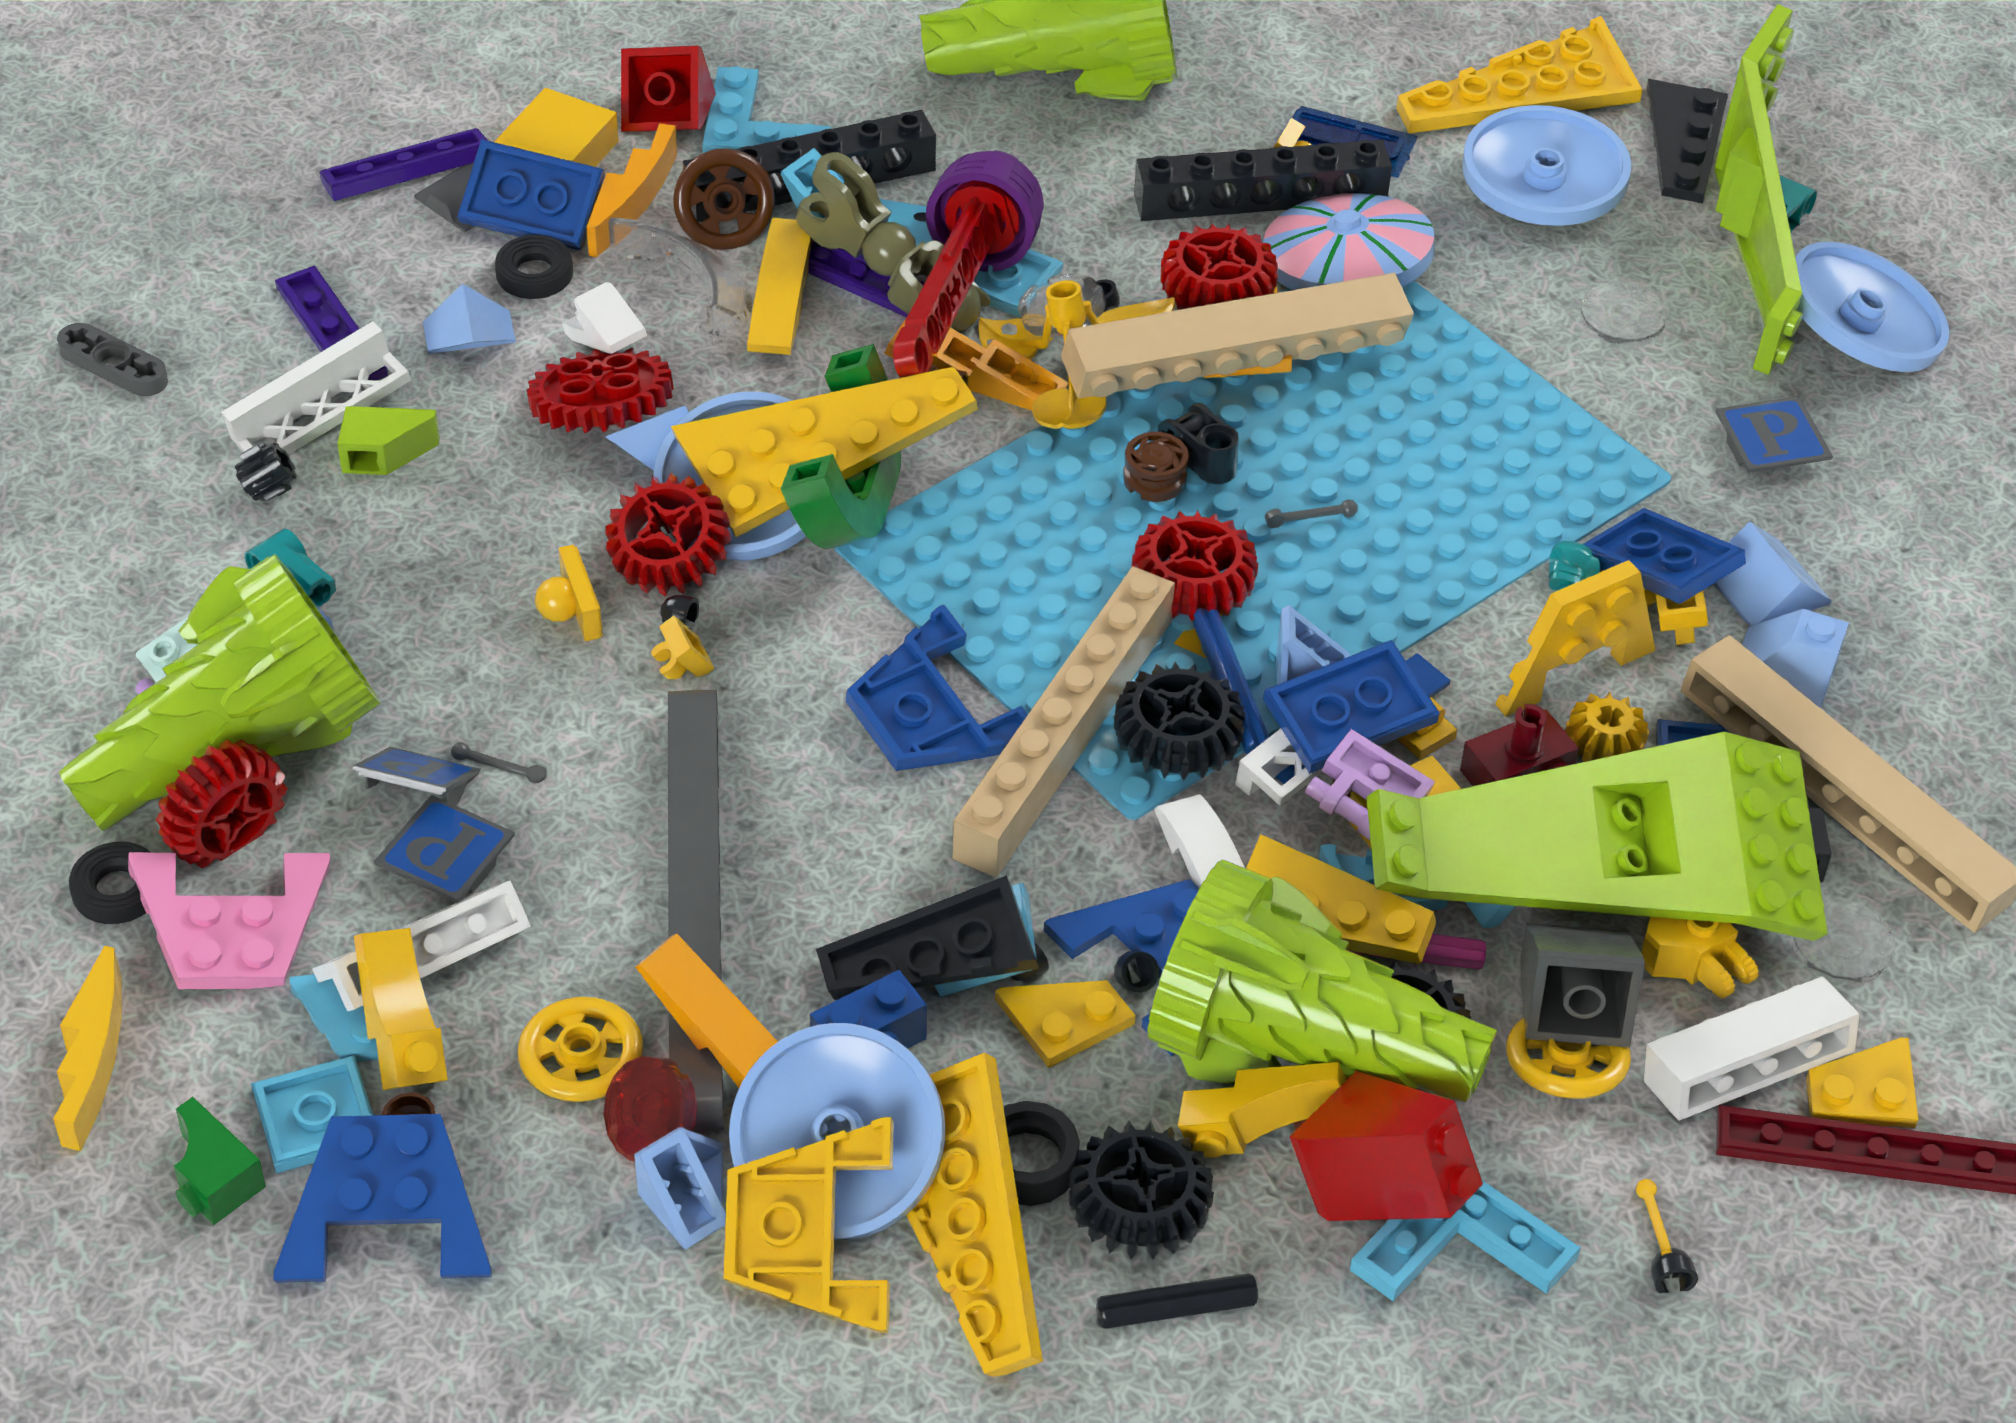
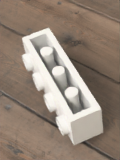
M1822 976L1648 1043L1646 1047L1644 1082L1675 1118L1680 1121L1855 1052L1860 1014Z

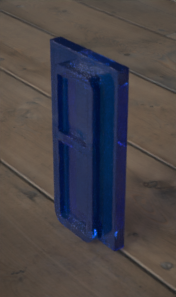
M1304 106L1297 109L1292 117L1306 126L1297 141H1306L1312 145L1383 140L1392 165L1391 176L1399 178L1406 162L1410 160V153L1418 139L1416 135Z

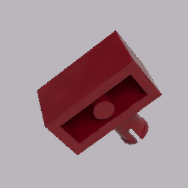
M1525 704L1524 710L1521 706L1517 708L1515 722L1465 741L1460 771L1472 786L1576 764L1579 748L1547 709L1543 710L1534 704Z

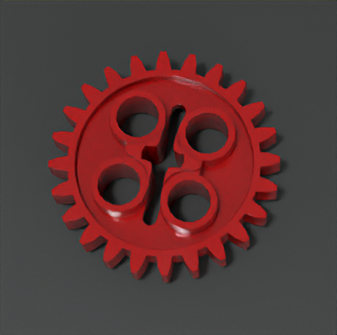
M629 348L622 353L616 351L613 354L601 353L598 349H594L591 355L576 352V358L572 360L561 357L560 365L546 364V371L535 372V379L528 381L529 388L527 389L532 417H538L540 424L550 422L551 429L565 425L566 432L583 427V432L588 433L593 427H600L602 432H606L609 425L614 424L620 428H625V421L631 420L640 423L642 422V414L656 415V408L666 407V400L672 399L674 386L668 362H661V356L650 357L647 350L635 354L634 348Z

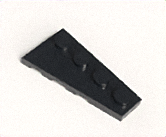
M1648 79L1646 89L1654 132V146H1656L1661 195L1703 204L1728 94L1709 88H1696Z
M1007 875L816 949L826 986L833 1000H838L897 970L902 972L913 988L1039 969L1012 885Z

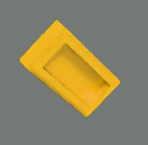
M574 544L559 547L561 577L552 576L543 581L537 588L535 594L537 611L543 618L552 622H565L576 616L585 641L601 638L603 636L601 609L579 550Z

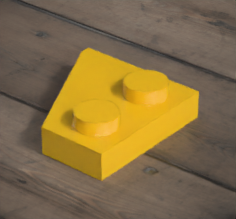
M1900 1037L1808 1070L1806 1084L1810 1117L1869 1125L1916 1128L1918 1110L1909 1038Z

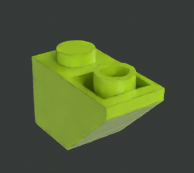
M346 406L337 443L342 473L388 475L438 446L440 435L436 410Z

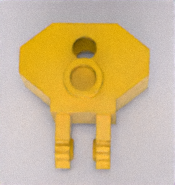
M1661 917L1649 918L1641 954L1644 957V969L1652 977L1686 979L1691 985L1700 981L1709 990H1712L1713 994L1723 999L1735 991L1734 980L1731 975L1735 976L1741 983H1745V985L1753 982L1759 976L1758 966L1755 964V961L1736 942L1738 931L1732 926V923Z

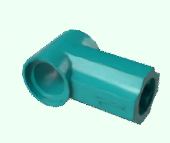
M282 529L244 553L248 569H251L267 557L276 554L315 606H322L336 592L335 580L307 557L303 544L289 529Z

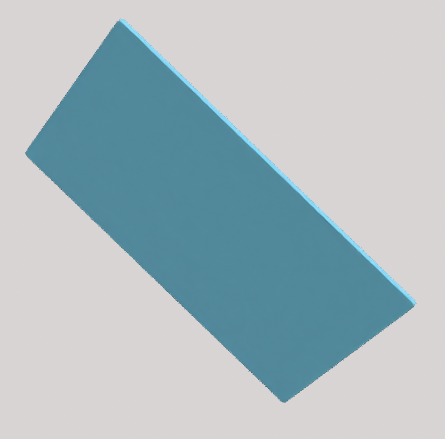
M1413 281L1402 287L1414 312V316L1402 341L1389 346H1382L1380 344L1363 347L1350 353L1335 352L1319 355L1311 360H1292L1291 372L1204 378L1202 376L1189 382L1174 381L1157 384L1145 390L1135 388L1114 392L1106 396L1107 408L1105 413L1093 424L1075 429H1066L1064 427L1052 429L1041 425L887 511L883 526L875 537L834 547V549L919 628L930 619L931 612L944 604L967 634L965 646L947 654L1008 710L1011 711L1022 706L1026 713L1029 714L1131 569L1132 555L1135 554V544L1138 541L1139 535H1144L1148 524L1158 525L1162 515L1173 520L1179 511L1185 516H1194L1198 510L1201 517L1207 518L1217 513L1219 522L1223 523L1233 520L1236 530H1246L1248 541L1254 543L1256 550L1258 574L1255 578V587L1252 590L1251 596L1246 597L1242 608L1233 607L1228 616L1221 614V620L1267 732L1271 736L1280 729V726H1278L1277 721L1265 704L1263 695L1265 689L1277 685L1276 650L1281 609L1290 605L1347 650L1350 656L1390 640L1394 642L1400 653L1548 561L1552 548L1557 542L1580 541L1667 486L1671 481V475L1441 300ZM1287 288L1281 292L1291 291V289ZM1195 403L1204 404L1215 416L1238 432L1237 474L1230 482L1224 484L1207 483L1187 467V481L1184 490L1177 497L1161 502L1142 500L1141 494L1136 491L1130 493L1124 485V456L1128 442L1137 435L1146 432H1158V425L1162 421L1179 418L1186 414L1188 408ZM1347 499L1355 501L1358 505V511L1352 517L1338 514L1288 521L1278 528H1269L1265 521V514L1272 509H1279L1282 513L1341 505ZM1179 614L1174 619L1172 618V622L1131 681L1135 682L1139 671L1152 674L1156 664L1164 670H1169L1176 662L1180 669L1189 670L1195 663L1200 673L1211 670L1206 658L1174 644L1183 631L1195 628L1188 615ZM1115 704L1072 768L1126 818L1136 820L1202 778L1192 772L1187 775L1184 781L1178 773H1169L1163 779L1161 770L1154 769L1145 773L1142 762L1130 763L1128 751L1120 750L1118 736H1116V730H1114ZM1241 743L1233 759L1244 753ZM1208 768V771L1206 772L1204 777L1214 772L1215 770Z

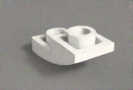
M1201 794L1159 805L1154 809L1172 854L1181 852L1190 877L1199 888L1210 870L1221 859L1244 867L1224 825Z

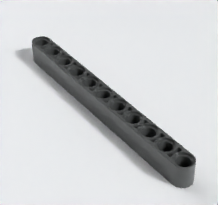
M717 690L668 691V938L677 933L722 981ZM669 1012L670 1132L678 1127H683L692 1132L723 1131L724 1096L722 1066L708 1047L700 1050L696 1048Z

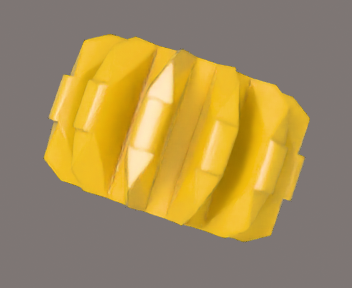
M1610 691L1603 699L1590 693L1585 702H1576L1565 728L1567 735L1579 748L1577 756L1583 755V762L1642 750L1647 743L1649 735L1648 723L1644 721L1643 708L1631 707L1629 697L1620 701L1613 699Z

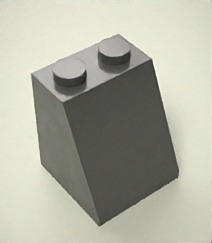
M1526 923L1521 953V985L1526 1039L1544 1041L1554 1039L1557 1042L1581 1044L1589 1041L1594 1045L1630 1047L1645 962L1629 931Z

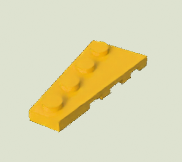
M1260 834L1246 869L1268 878L1276 876L1301 891L1343 933L1341 939L1349 942L1346 947L1347 950L1411 963L1416 962V964L1421 965L1436 926L1434 911L1394 893L1375 889V885Z

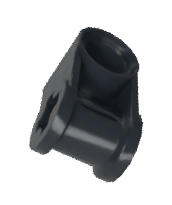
M1195 403L1188 408L1186 414L1175 420L1166 419L1158 425V432L1171 434L1185 444L1189 455L1187 467L1194 471L1202 480L1211 484H1224L1235 478L1238 465V432L1215 416L1204 404Z

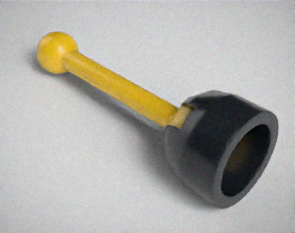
M1642 1179L1636 1185V1193L1645 1201L1661 1250L1656 1254L1651 1264V1276L1658 1293H1669L1663 1279L1670 1278L1669 1275L1672 1274V1278L1679 1277L1680 1291H1690L1698 1282L1694 1263L1685 1251L1671 1248L1655 1200L1657 1186L1651 1179Z

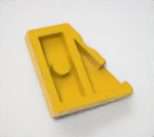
M1107 980L1001 987L995 990V1001L1048 1068L1135 1025L1136 1015Z

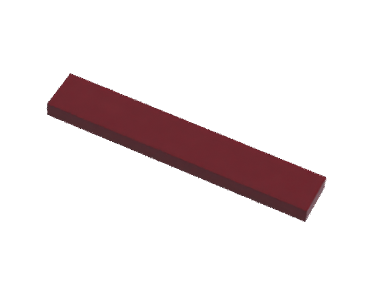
M1719 1105L1717 1109L1716 1155L2016 1195V1144L1724 1105Z

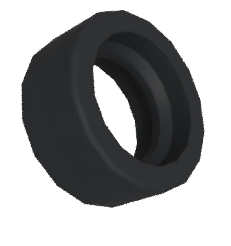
M1022 1101L1005 1105L1004 1114L1008 1138L1023 1133L1037 1134L1053 1141L1060 1151L1059 1161L1046 1170L1024 1172L1013 1169L1018 1204L1034 1206L1051 1202L1067 1192L1069 1189V1173L1072 1171V1167L1077 1166L1080 1140L1075 1125L1062 1111L1046 1103Z

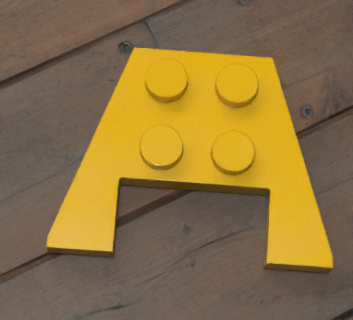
M1630 560L1550 594L1527 639V642L1532 646L1527 659L1515 663L1509 675L1514 684L1508 696L1505 694L1499 695L1495 703L1506 717L1514 714L1520 706L1524 709L1525 704L1541 702L1546 674L1551 669L1565 663L1569 665L1575 664L1586 654L1604 646L1611 647L1610 654L1621 666L1656 650L1641 572Z
M882 1117L871 1121V1124L849 1132L843 1130L826 1136L825 1140L798 1149L793 1147L728 1169L723 1278L729 1283L880 1333H888L890 1311V1283L888 1280H833L836 1172L838 1170H893L894 1121L892 1118Z

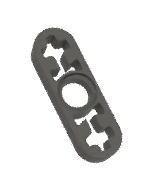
M74 323L64 327L57 335L60 354L65 360L133 394L152 396L163 391L168 384L166 367L161 359L86 323ZM110 357H121L124 359L122 362L114 365L102 364L104 360Z

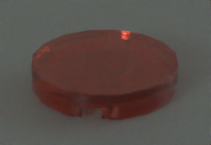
M640 1056L630 1060L615 1073L607 1089L603 1112L606 1132L616 1151L629 1161L635 1162V1153L678 1127H683L689 1131H693L695 1127L697 1102L694 1086L688 1075L681 1074L679 1068L675 1066L678 1064L671 1059Z

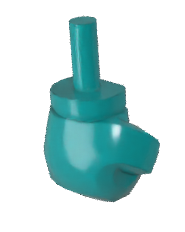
M1572 541L1557 542L1553 546L1549 558V587L1552 590L1558 591L1598 574L1600 571L1599 559L1594 557L1591 549L1583 544Z

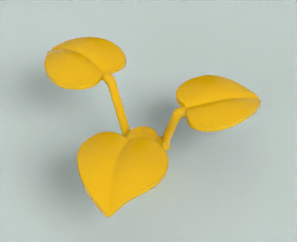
M1071 280L1059 281L1050 285L1046 290L1048 304L1045 305V320L1038 318L991 320L980 317L978 325L979 338L982 346L985 348L989 346L987 344L988 340L995 339L1031 360L1037 354L1038 349H1046L1054 337L1053 327L1060 334H1063L1065 343L1068 330L1083 327L1086 317L1092 325L1170 312L1174 311L1175 298L1114 308L1104 312L1097 318L1092 311L1091 302H1083L1079 283ZM1005 324H1013L1017 327V333L1014 335L1003 334L1001 327ZM1068 375L1069 389L1059 388L1044 392L1033 402L1032 413L1036 422L1048 428H1082L1093 424L1102 417L1107 408L1106 397L1096 396L1078 399Z

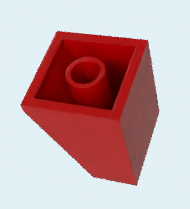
M1355 1071L1290 1136L1317 1213L1327 1221L1451 1218L1483 1185L1454 1100Z

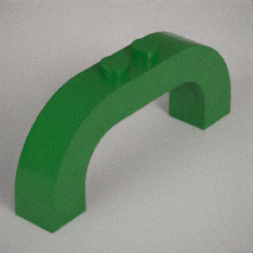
M874 344L832 355L824 375L831 392L888 381ZM901 451L844 480L833 454L790 465L781 486V491L793 517L808 539L822 549H831L878 535L883 526L899 478Z

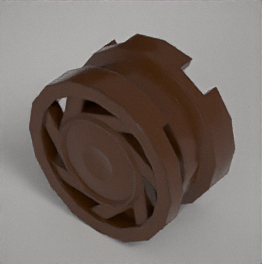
M1146 432L1135 436L1128 442L1125 449V467L1123 471L1125 487L1130 493L1136 491L1141 494L1142 500L1151 502L1167 501L1177 497L1184 490L1187 481L1186 468L1189 458L1187 447L1180 439L1168 433Z

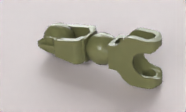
M832 152L821 156L816 163L812 175L813 184L820 192L813 193L800 202L796 212L798 225L822 247L844 249L854 258L863 252L864 261L872 271L883 276H891L888 282L890 286L887 293L888 299L909 315L923 288V285L916 277L920 275L929 276L945 245L933 240L928 243L921 242L916 246L915 238L907 227L895 222H888L892 212L881 203L876 187L865 170L849 157L839 152ZM828 170L839 173L843 177L844 184L831 175ZM811 212H819L825 219L817 218ZM974 281L951 325V328L957 332L970 328L978 319L981 307H987L990 304L991 300L988 294Z

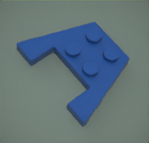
M944 604L931 612L930 619L920 628L915 627L905 636L904 643L890 656L885 654L850 686L846 692L845 702L896 771L1000 755L1028 715L1023 707L1019 706L985 723L978 724L931 662L933 659L965 646L967 634Z
M1191 879L1066 913L1044 921L1043 931L1071 959H1074L1114 934L1131 951L1138 950L1152 955L1158 963V977L1160 978L1172 945L1199 887ZM1150 1013L1142 1018V1028L1146 1032ZM1167 1051L1171 1056L1175 1055L1174 1053Z
M441 1114L331 1116L274 1269L273 1280L275 1283L326 1282L328 1227L338 1225L441 1223V1278L492 1277V1268Z

